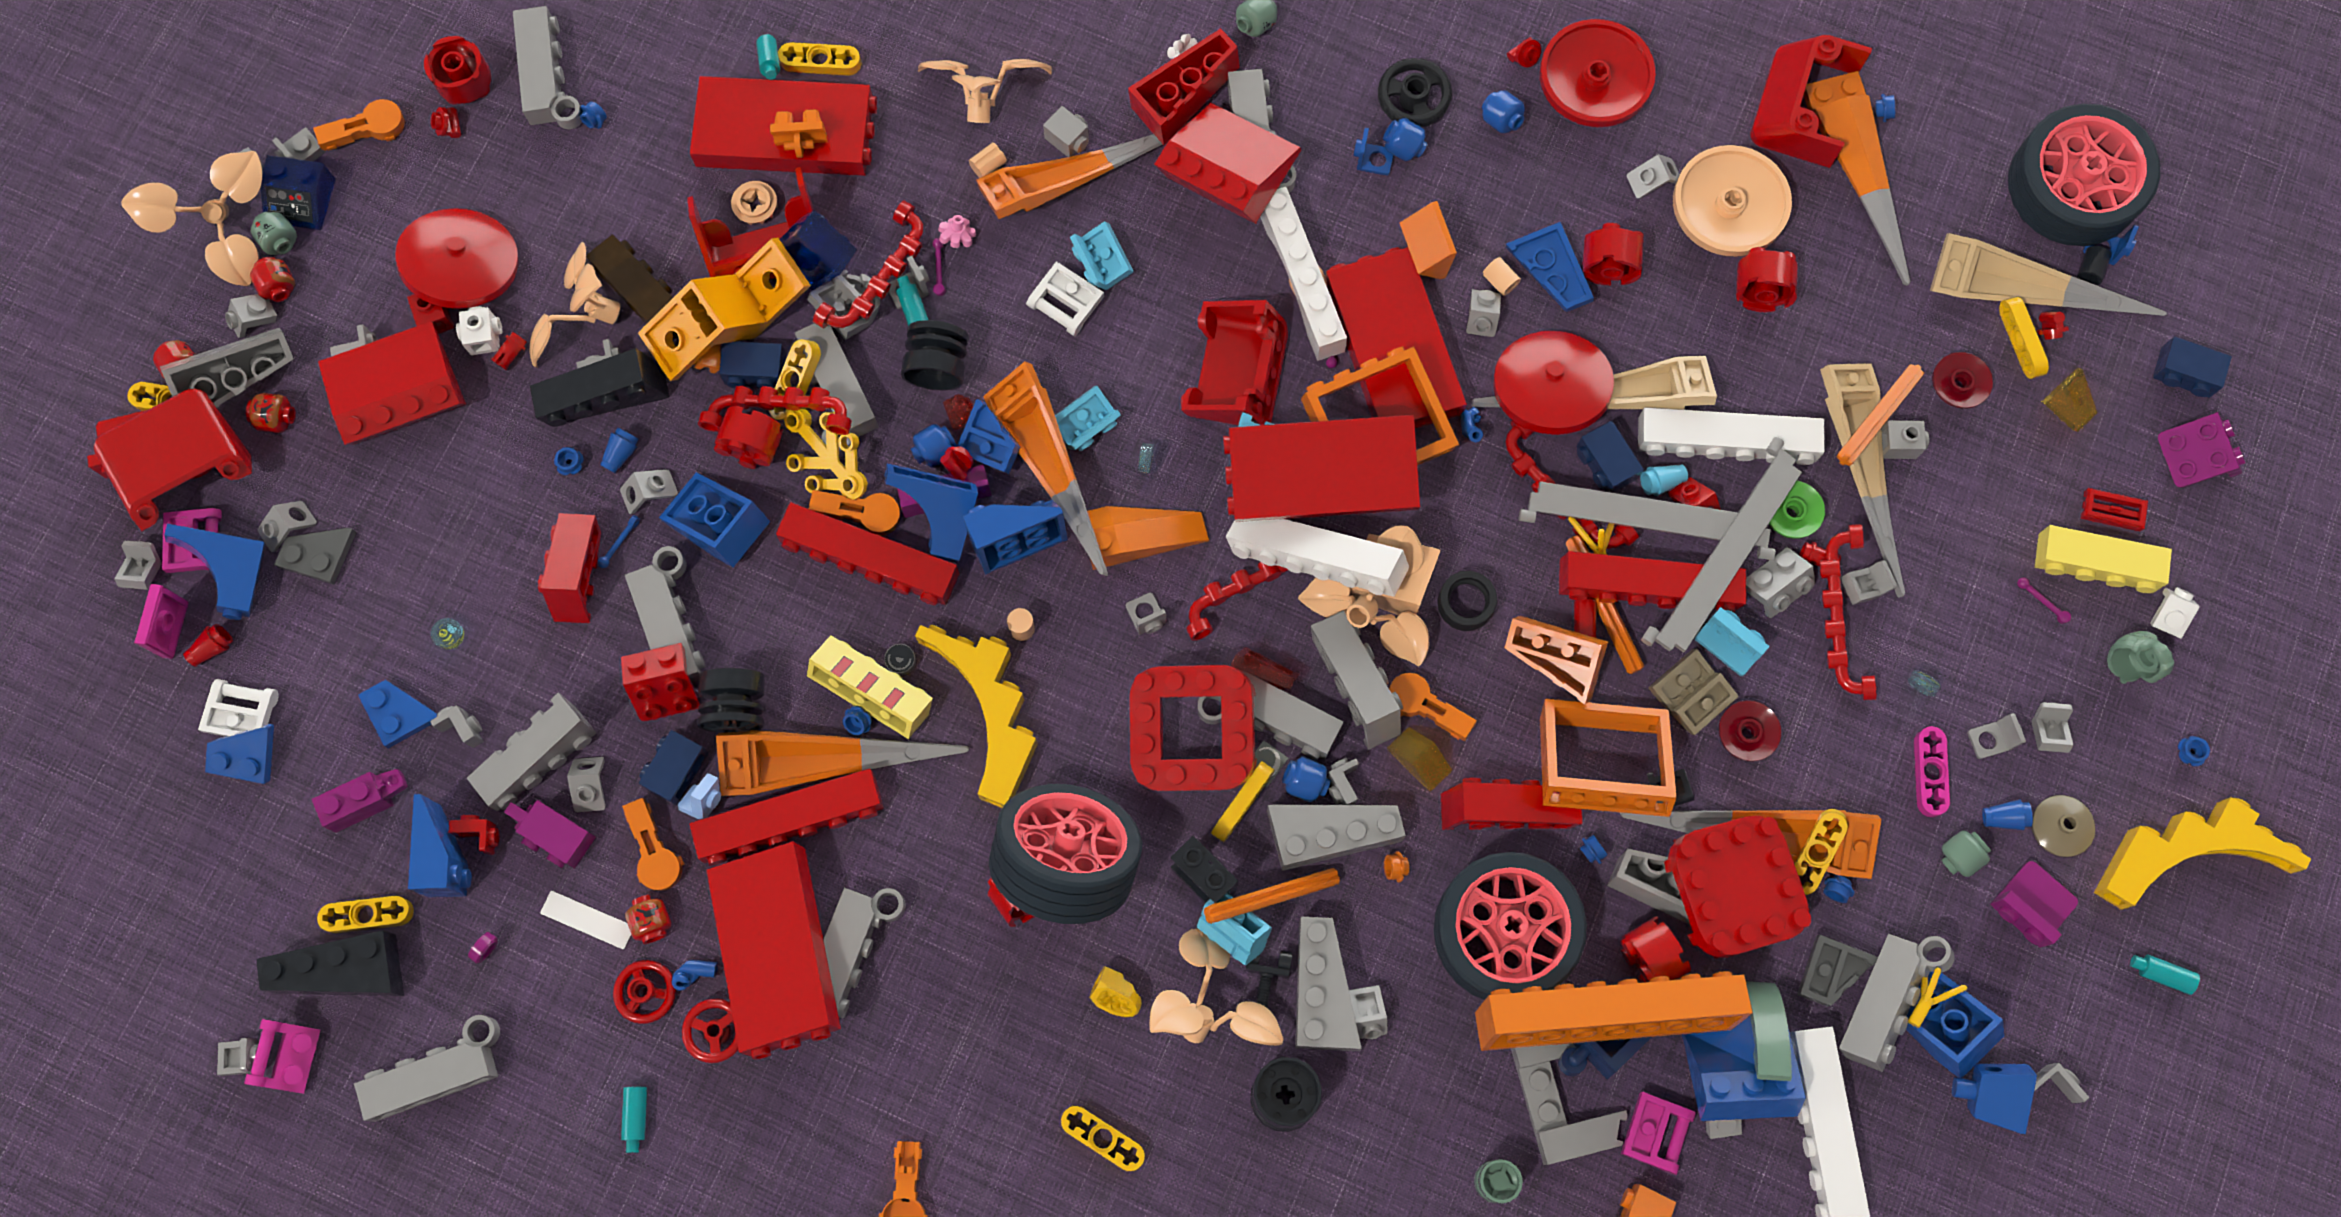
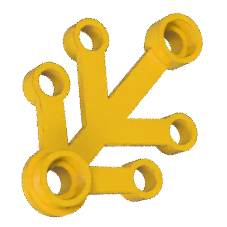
M800 408L798 411L789 410L784 418L785 426L792 432H798L819 457H805L800 453L791 454L786 460L787 468L792 472L803 471L804 469H831L838 478L824 479L821 475L808 476L805 480L806 490L809 493H812V490H840L842 495L847 496V498L852 500L860 498L866 492L868 482L864 474L858 471L857 448L859 446V439L857 435L849 433L848 435L838 437V434L829 432L825 428L829 414H835V412H825L819 419L820 426L826 430L825 444L810 427L812 418L806 409ZM847 438L851 441L850 447L847 445ZM839 447L845 452V466L839 459ZM795 459L798 460V467L795 465ZM814 480L817 482V488L813 485Z

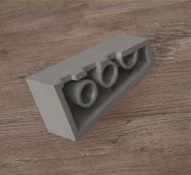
M1344 610L1311 625L1312 640L1330 674L1335 672L1337 674L1334 677V681L1342 699L1349 698L1350 700L1348 701V706L1356 727L1361 724L1364 727L1365 739L1363 741L1367 749L1374 748L1401 735L1400 710L1403 709L1402 702L1396 692L1391 693L1387 687V684H1389L1388 678L1382 667L1376 668L1372 661L1375 657L1368 643L1363 644L1359 638L1361 635L1359 628L1349 623Z
M557 693L551 699L554 705L548 711L543 713L539 710L530 718L532 724L527 730L515 732L508 739L506 744L508 748L504 752L502 750L495 751L467 777V780L490 808L496 811L500 809L505 810L511 802L514 804L517 801V796L524 790L536 787L542 781L543 775L550 770H556L567 761V756L575 750L578 751L585 748L592 741L591 737L596 734V731L576 706L560 693Z
M1301 917L1299 920L1295 1048L1340 1051H1360L1362 1049L1333 918Z

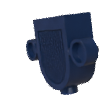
M1652 1037L1573 1043L1576 1048H1569L1561 1054L1558 1061L1559 1068L1565 1075L1577 1076L1586 1068L1588 1059L1608 1080Z

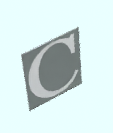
M1263 741L1255 752V758H1257L1256 767L1263 761L1275 769L1265 785L1266 787L1275 778L1288 760V757Z

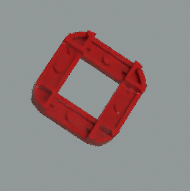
M1227 665L1159 666L1149 668L1138 674L1130 690V761L1137 782L1156 791L1230 790L1244 784L1252 775L1257 764L1254 731V696H1256L1250 679L1239 669ZM1221 697L1222 759L1163 760L1162 698Z

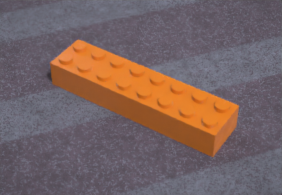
M1723 971L1715 973L1712 977L1701 978L1700 974L1685 975L1681 977V980H1669L1667 976L1652 978L1649 982L1638 983L1637 979H1625L1619 981L1618 985L1606 986V982L1597 981L1581 988H1574V984H1562L1554 987L1555 990L1544 991L1540 986L1525 988L1522 990L1523 992L1511 993L1510 989H1498L1492 991L1491 995H1488L1476 1010L1475 1017L1481 1051L1728 1031L1734 1029L1750 1016L1752 1008L1744 975L1732 976V972Z

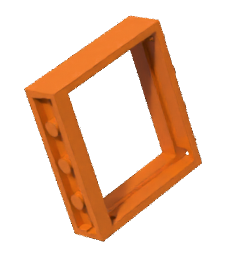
M1403 346L1387 353L1388 358L1377 361V358L1370 359L1360 365V370L1352 373L1350 369L1344 370L1334 375V381L1324 384L1323 381L1313 383L1306 388L1308 392H1305L1301 398L1311 422L1328 421L1319 401L1320 398L1405 362L1441 439L1416 450L1417 466L1453 451L1459 445L1414 347L1404 350Z
M1559 699L1544 700L1540 716L1544 806L1670 817L1677 797L1669 710L1592 702L1583 704L1582 702ZM1555 725L1657 734L1661 786L1558 777Z

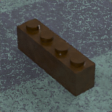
M612 234L588 253L586 258L593 265L596 272L647 324L673 299L670 295L673 291L663 279L657 281L651 275L654 271L644 259L638 261L633 256L636 252L625 239L620 242ZM673 332L672 341L678 337L676 332Z

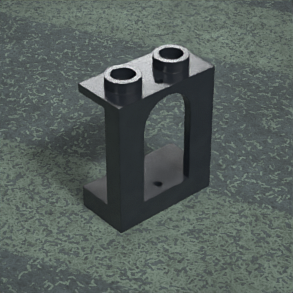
M1194 835L1170 857L1175 862L1170 869L1204 904L1210 899L1217 903L1226 893L1232 896L1236 892L1238 880Z

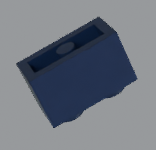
M2174 336L2161 347L2153 378L2162 381L2166 386L2180 387L2191 391L2195 396L2210 398L2224 387L2232 356Z
M753 342L723 343L719 375L725 385L734 389L736 386H756L759 389L763 386L774 388L785 364L787 354L782 344Z
M1612 420L1582 436L1576 446L1579 459L1584 465L1588 464L1593 472L1595 484L1599 489H1604L1605 492L1614 493L1636 481L1644 470Z
M670 730L668 735H664L659 740L656 746L657 753L653 760L647 762L640 772L641 780L638 784L678 806L709 752L701 745Z

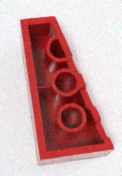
M1220 28L1128 88L1132 110L1163 145L1228 80V72L1237 71L1240 68L1237 45Z
M1480 778L1462 779V783L1441 793L1442 830H1454V827L1461 824H1468L1469 830H1482V828L1494 827L1495 823H1499L1500 830L1523 828L1524 823H1528L1529 829H1571L1583 824L1582 809L1544 806L1543 787L1538 780L1521 781V784H1511L1510 779L1492 780V783H1481Z

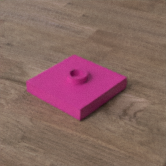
M151 584L134 643L162 658L173 659L187 611L188 601L162 585Z

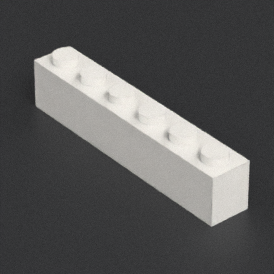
M1645 407L1638 417V451L1647 452L1648 455L1652 456L1676 453L1678 457L1683 458L1694 455H1706L1708 459L1736 457L1739 461H1751L1757 458L1766 459L1767 462L1771 463L1775 457L1768 454L1766 449L1774 437L1784 441L1781 449L1795 458L1796 463L1799 465L1813 464L1824 453L1823 418Z
M1286 519L1234 521L1226 535L1232 552L1239 558H1252L1268 566L1278 565L1294 573L1303 572L1311 574L1320 580L1325 581L1329 579L1337 581L1349 588H1363L1375 595L1385 594L1394 597L1409 569V564L1402 549Z
M1833 1027L1790 1032L1806 1097L1797 1117L1800 1124H1804L1806 1137L1803 1138V1149L1805 1155L1810 1157L1812 1171L1809 1172L1810 1185L1817 1192L1819 1204L1815 1206L1816 1217H1870Z

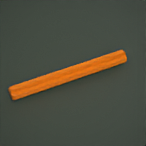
M1910 364L1838 452L1837 458L1840 460L1839 463L1841 465L1851 466L1920 381L1924 375L1920 365Z
M1580 535L1571 537L1566 541L1568 551L1590 553ZM1592 598V600L1597 602L1596 609L1627 673L1633 674L1640 671L1644 664L1615 604L1599 602V598Z
M1330 868L1209 905L1204 908V915L1206 916V921L1212 924L1339 884L1340 877L1335 868Z

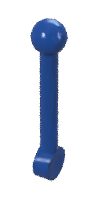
M633 515L629 519L627 527L606 555L598 559L599 567L607 568L609 566L610 558L630 531L639 524V517Z

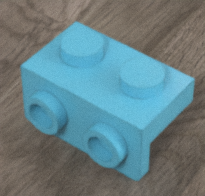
M1104 221L1082 237L1076 234L1070 237L1074 245L1072 251L1075 257L1083 263L1086 269L1084 275L1092 285L1108 290L1134 272L1109 223Z
M1098 386L1092 387L1055 415L1064 444L1070 450L1078 448L1079 451L1094 442L1092 437L1098 432L1106 433L1116 426V419L1121 416L1118 410L1113 409Z
M1720 607L1698 632L1695 640L1739 676H1743L1770 646L1765 643V639L1760 633L1752 629L1749 630L1741 624L1740 618L1730 610L1725 611Z

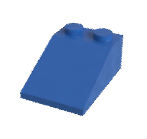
M697 472L659 517L664 523L694 544L731 567L737 564L770 523V520L753 501Z
M414 794L408 889L427 897L467 896V888H470L472 882V875L470 869H468L467 861L456 837L448 833L449 822L442 806L421 794Z
M1930 971L1928 975V985L1934 972ZM1941 973L1931 998L1959 987V985ZM1920 983V986H1919V988H1920V997H1919V1000H1920V998H1921V983ZM1966 991L1933 1005L1920 1028L1914 1027L1909 1023L1906 1028L1935 1060L1958 1078H1963L2004 1037L2003 1019ZM1916 1005L1910 1007L1909 1012L1906 1016L1908 1017V1019L1911 1016Z

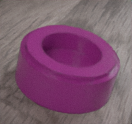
M486 932L472 946L468 953V958L476 964L482 963L497 946L498 938L490 932Z

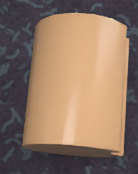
M992 142L968 161L975 174L981 178L996 171L1007 162V159L998 146Z
M1501 257L1493 260L1483 271V276L1502 296L1509 294L1521 281V278Z
M1017 608L1010 612L1007 624L1013 638L1019 641L1031 638L1035 631L1031 613L1023 608Z

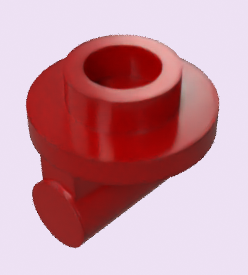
M1529 37L1507 52V57L1511 62L1515 61L1522 67H1532L1540 58L1541 45L1538 41Z
M438 107L436 112L432 113L431 128L435 130L438 136L461 137L456 108L450 107L446 109L445 107Z
M2042 312L2039 315L2042 329L2037 330L2038 335H2044L2045 340L2062 338L2063 332L2069 331V326L2063 325L2065 320L2064 313Z
M957 446L949 447L945 451V455L941 457L940 462L955 479L964 481L967 477L968 469L973 464V458L965 448Z

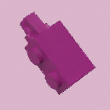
M399 769L378 775L368 772L311 800L322 827L337 833L394 806L391 798L408 786L402 771Z
M538 800L533 806L530 805L526 811L512 802L504 811L505 814L518 821L514 829H516L515 832L524 837L521 843L535 852L539 848L544 849L549 853L546 859L560 868H563L565 864L575 868L596 838Z

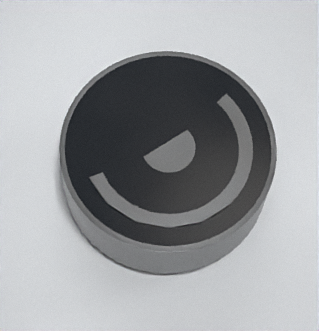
M895 644L886 651L884 660L890 672L903 676L914 669L916 657L909 646Z

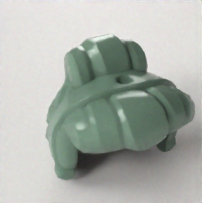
M2148 631L2133 632L2120 637L2110 648L2107 657L2109 669L2115 676L2120 677L2122 684L2134 682L2139 678L2149 683H2155L2166 675H2170L2174 667L2172 652L2166 645L2157 640L2155 634Z

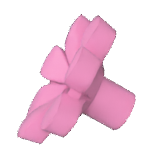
M955 215L953 218L948 219L947 223L941 222L938 231L942 233L939 241L943 244L951 241L950 246L953 248L960 247V242L965 247H970L972 245L971 238L976 237V230L970 227L969 220L960 215Z

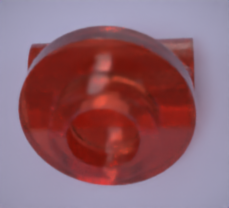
M956 394L943 402L953 430H958L967 423L974 406L969 398L960 394Z

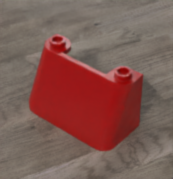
M1267 300L1203 301L1202 310L1198 315L1197 322L1199 329L1208 338L1198 388L1190 387L1185 391L1181 398V410L1189 417L1232 425H1239L1242 412L1251 415V422L1264 425L1266 421L1271 423L1288 338V327L1285 319Z

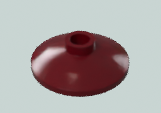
M1955 352L1943 357L1935 366L1932 375L1933 387L1937 395L1948 405L1961 409L1973 408L1983 403L1990 395L1993 387L1992 374L1986 363L1979 357L1966 352ZM1955 381H1960L1963 384V388L1957 386Z
M1741 701L1733 704L1723 713L1719 722V737L1724 748L1732 756L1748 762L1760 761L1770 756L1777 749L1781 739V726L1775 713L1766 705L1756 701ZM1744 728L1751 731V738L1743 736L1742 730Z

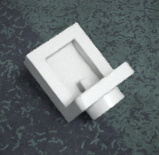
M2178 587L2174 591L2165 588L2162 592L2165 598L2150 624L2178 638H2182L2200 606L2192 600L2194 595Z

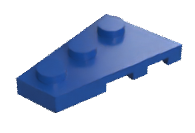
M1561 222L1506 243L1507 250L1565 312L1594 301V296Z

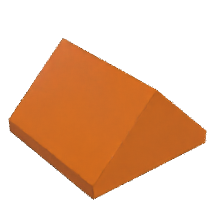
M1435 201L1404 219L1399 224L1418 274L1436 279H1444L1457 252L1439 204Z

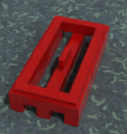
M2092 488L2084 491V497L2086 498L2082 504L2084 512L2081 513V519L2139 532L2145 529L2148 508L2147 500ZM2097 499L2101 501L2138 508L2139 512L2123 509L2122 507L2109 506L2100 503L2093 502V500Z

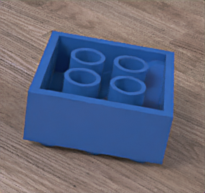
M1040 500L1030 506L991 504L985 507L984 505H979L970 509L968 514L963 516L972 546L985 575L1068 540L1063 511L1053 500L1047 502Z
M1750 1016L1732 1030L1682 1034L1700 1121L1795 1117L1799 1115L1806 1097L1790 1032L1791 1081L1757 1079L1753 1058L1755 1043Z

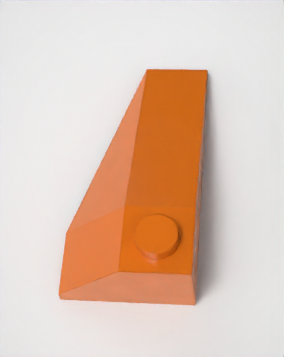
M1105 506L1087 511L1106 567L1209 541L1201 512ZM1090 559L1093 570H1097L1092 560Z

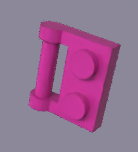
M207 508L163 513V571L175 573L209 570L203 561L192 552L178 545L167 543L164 534L167 523L198 529V522L206 521L205 531L218 533L219 521L222 520V511L220 509Z
M262 1019L259 1029H262L256 1055L251 1073L246 1074L244 1084L304 1094L321 1030ZM281 1032L283 1034L271 1078L263 1077L275 1033Z
M1640 1092L1621 1154L1662 1171L1677 1175L1680 1167L1677 1164L1689 1123L1694 1121L1696 1112L1645 1092ZM1672 1114L1677 1117L1665 1159L1657 1155L1669 1116Z

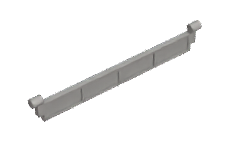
M1778 437L1773 438L1766 452L1775 458L1662 630L1659 632L1656 628L1650 626L1641 639L1644 644L1652 646L1655 641L1668 651H1671L1674 646L1682 652L1687 650L1802 473L1793 466L1796 459L1781 449L1784 445L1782 439Z
M1539 482L1538 493H1530L1528 510L1520 509L1519 521L1535 523L1536 512L1720 541L1738 512ZM1765 529L1754 546L1758 547L1757 558L1773 561L1776 551L1773 548H1768L1770 529Z

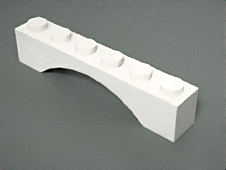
M1287 187L1277 189L1260 217L1266 233L1277 249L1288 273L1316 359L1319 361L1344 353L1347 336Z

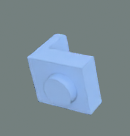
M707 773L699 785H692L678 803V809L699 820L707 818L721 800L718 777Z

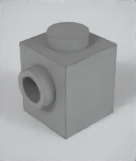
M1063 106L1043 125L1045 139L1067 157L1073 156L1076 152H1082L1089 142L1087 122L1080 115H1073Z
M1887 421L1881 428L1883 459H1917L1928 448L1929 434L1925 431L1924 421Z

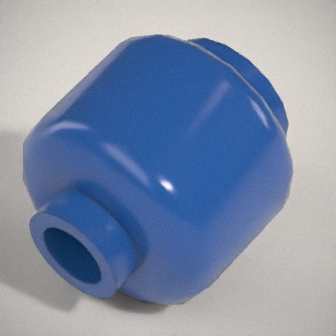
M1506 90L1493 92L1484 100L1482 105L1483 120L1495 130L1504 134L1521 127L1524 122L1525 107L1523 102Z
M1402 118L1398 121L1393 120L1383 135L1385 149L1405 162L1415 156L1419 158L1427 146V142L1424 141L1425 130L1407 118Z
M931 424L913 436L914 447L910 450L918 464L924 462L928 467L935 468L942 464L940 459L945 455V451L949 447H956L957 445L946 426L940 427L937 424Z
M1299 757L1296 761L1291 760L1287 765L1282 783L1285 784V789L1290 795L1307 802H1313L1319 795L1325 796L1330 785V779L1326 778L1327 769L1324 765L1306 757Z

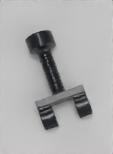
M1281 950L1278 968L1258 965L1260 954L1246 965V972L1257 973L1261 976L1256 1003L1266 1008L1268 1007V997L1270 996L1268 994H1270L1273 976L1288 979L1292 952Z

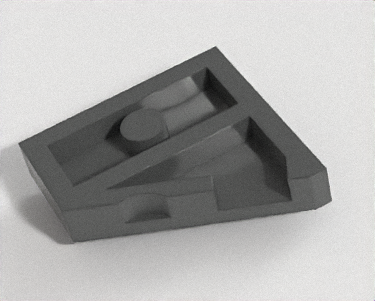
M342 528L286 537L274 565L280 569L334 585L357 532L351 528Z
M1817 935L1797 995L1829 1007L1870 966L1876 963L1878 957L1828 937Z

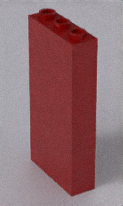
M699 76L690 156L696 167L795 172V168L801 167L802 173L866 176V167L872 163V149L868 147L869 139H874L875 125L874 122H871L872 113H877V96L872 95L870 85ZM818 110L827 133V142L814 143L813 149H804L803 158H797L795 150H785L784 145H775L773 135L770 133V124L775 123L777 112L788 111L792 113L794 123L803 122L804 111Z
M1392 248L1383 255L1376 257L1372 255L1364 256L1355 263L1348 265L1340 263L1327 270L1325 275L1327 280L1326 287L1347 336L1346 346L1355 371L1360 370V365L1370 359L1377 358V361L1388 358L1387 353L1403 346L1404 350L1414 347L1447 419L1460 416L1465 410L1467 403L1409 248ZM1405 362L1360 381L1372 418L1414 415L1415 429L1433 424Z
M1414 415L1229 428V436H1223L1224 454H1230L1231 466L1225 467L1226 484L1233 487V497H1227L1228 515H1234L1235 522L1419 510L1420 508Z
M792 841L707 869L739 1053L751 1056L754 1060L763 1059L771 1056V1051L779 1048H782V1050L795 1049L801 1046L802 1041L812 1039V1041L824 1040L831 1037L830 1032L840 1030L841 1026L805 848Z

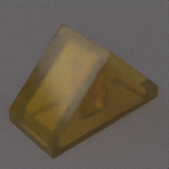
M2077 368L2042 400L2050 410L2076 432L2097 414L2084 371L2081 368Z
M1410 727L1387 747V750L1429 792L1453 771L1436 744Z

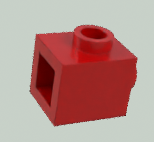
M415 294L407 297L417 326L433 321L438 334L455 328L447 307L426 302Z

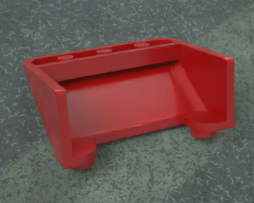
M187 389L104 432L94 442L96 456L129 515L141 531L153 526L159 518V509L152 500L153 498L214 466L223 477L230 480H238L252 473L251 454L209 396L199 389Z

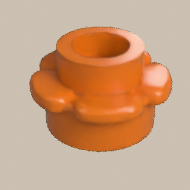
M1396 851L1393 855L1385 856L1384 872L1386 878L1402 882L1404 876L1408 875L1409 862L1406 857L1402 856L1401 852Z

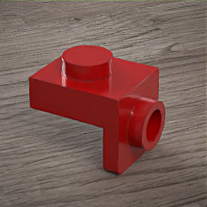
M461 815L460 820H449L448 833L458 838L479 837V851L487 855H494L495 847L499 845L500 840L499 829L496 828V824L487 819H480L478 815Z

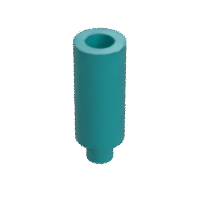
M761 35L756 41L760 73L767 79L773 80L780 72L777 41L771 35Z
M908 276L898 278L897 281L900 288L896 292L908 326L916 321L928 320L917 285L911 284Z
M2149 954L2144 958L2134 955L2130 961V967L2138 969L2140 976L2189 995H2192L2198 988L2200 975Z
M623 1087L621 1140L626 1141V1153H639L640 1140H645L647 1087Z

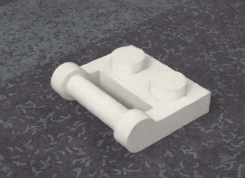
M1056 261L1029 296L1026 305L1033 310H1040L1066 327L1068 333L1076 336L1082 329L1085 321L1104 298V292ZM1048 293L1076 311L1077 314L1072 318L1044 300L1043 297Z
M216 679L212 683L198 730L203 733L229 737L242 731H250L267 725L272 708L278 701V691L269 688L263 691L229 684L226 680ZM225 696L256 701L259 702L256 710L224 704L222 700Z

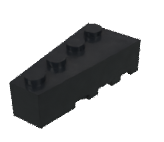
M636 348L530 385L535 417L552 427L562 426L566 422L670 398L665 373L658 362Z
M384 930L256 959L259 988L261 991L274 994L404 996L396 934Z

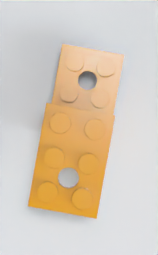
M771 238L736 274L692 279L638 334L670 381L678 380L713 345L753 339L759 336L811 285L779 238ZM771 272L774 273L777 279L775 287H772L769 283ZM673 332H676L679 337L678 346H675L672 341Z

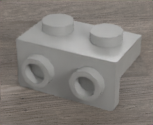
M1788 547L1778 553L1773 561L1769 560L1746 577V592L1764 605L1765 615L1769 618L1786 610L1792 602L1800 596L1807 594L1815 585L1813 565Z

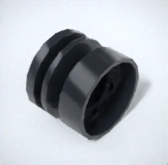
M922 320L911 323L907 327L908 338L905 341V347L909 352H906L903 356L902 379L909 384L929 390L944 391L959 388L963 384L965 365L962 359L967 355L968 333L954 324L942 321Z
M717 668L701 672L699 674L698 695L712 701L701 703L698 706V712L703 715L698 717L697 727L716 733L761 730L764 726V719L759 715L764 712V707L751 701L761 699L764 696L765 676L763 673L741 668Z
M1281 1057L1270 1061L1260 1070L1251 1088L1250 1104L1254 1115L1262 1125L1273 1131L1290 1132L1301 1128L1316 1113L1321 1102L1322 1087L1318 1075L1309 1064L1297 1058ZM1281 1089H1285L1286 1094L1292 1095L1287 1105L1283 1104L1282 1099L1276 1098Z

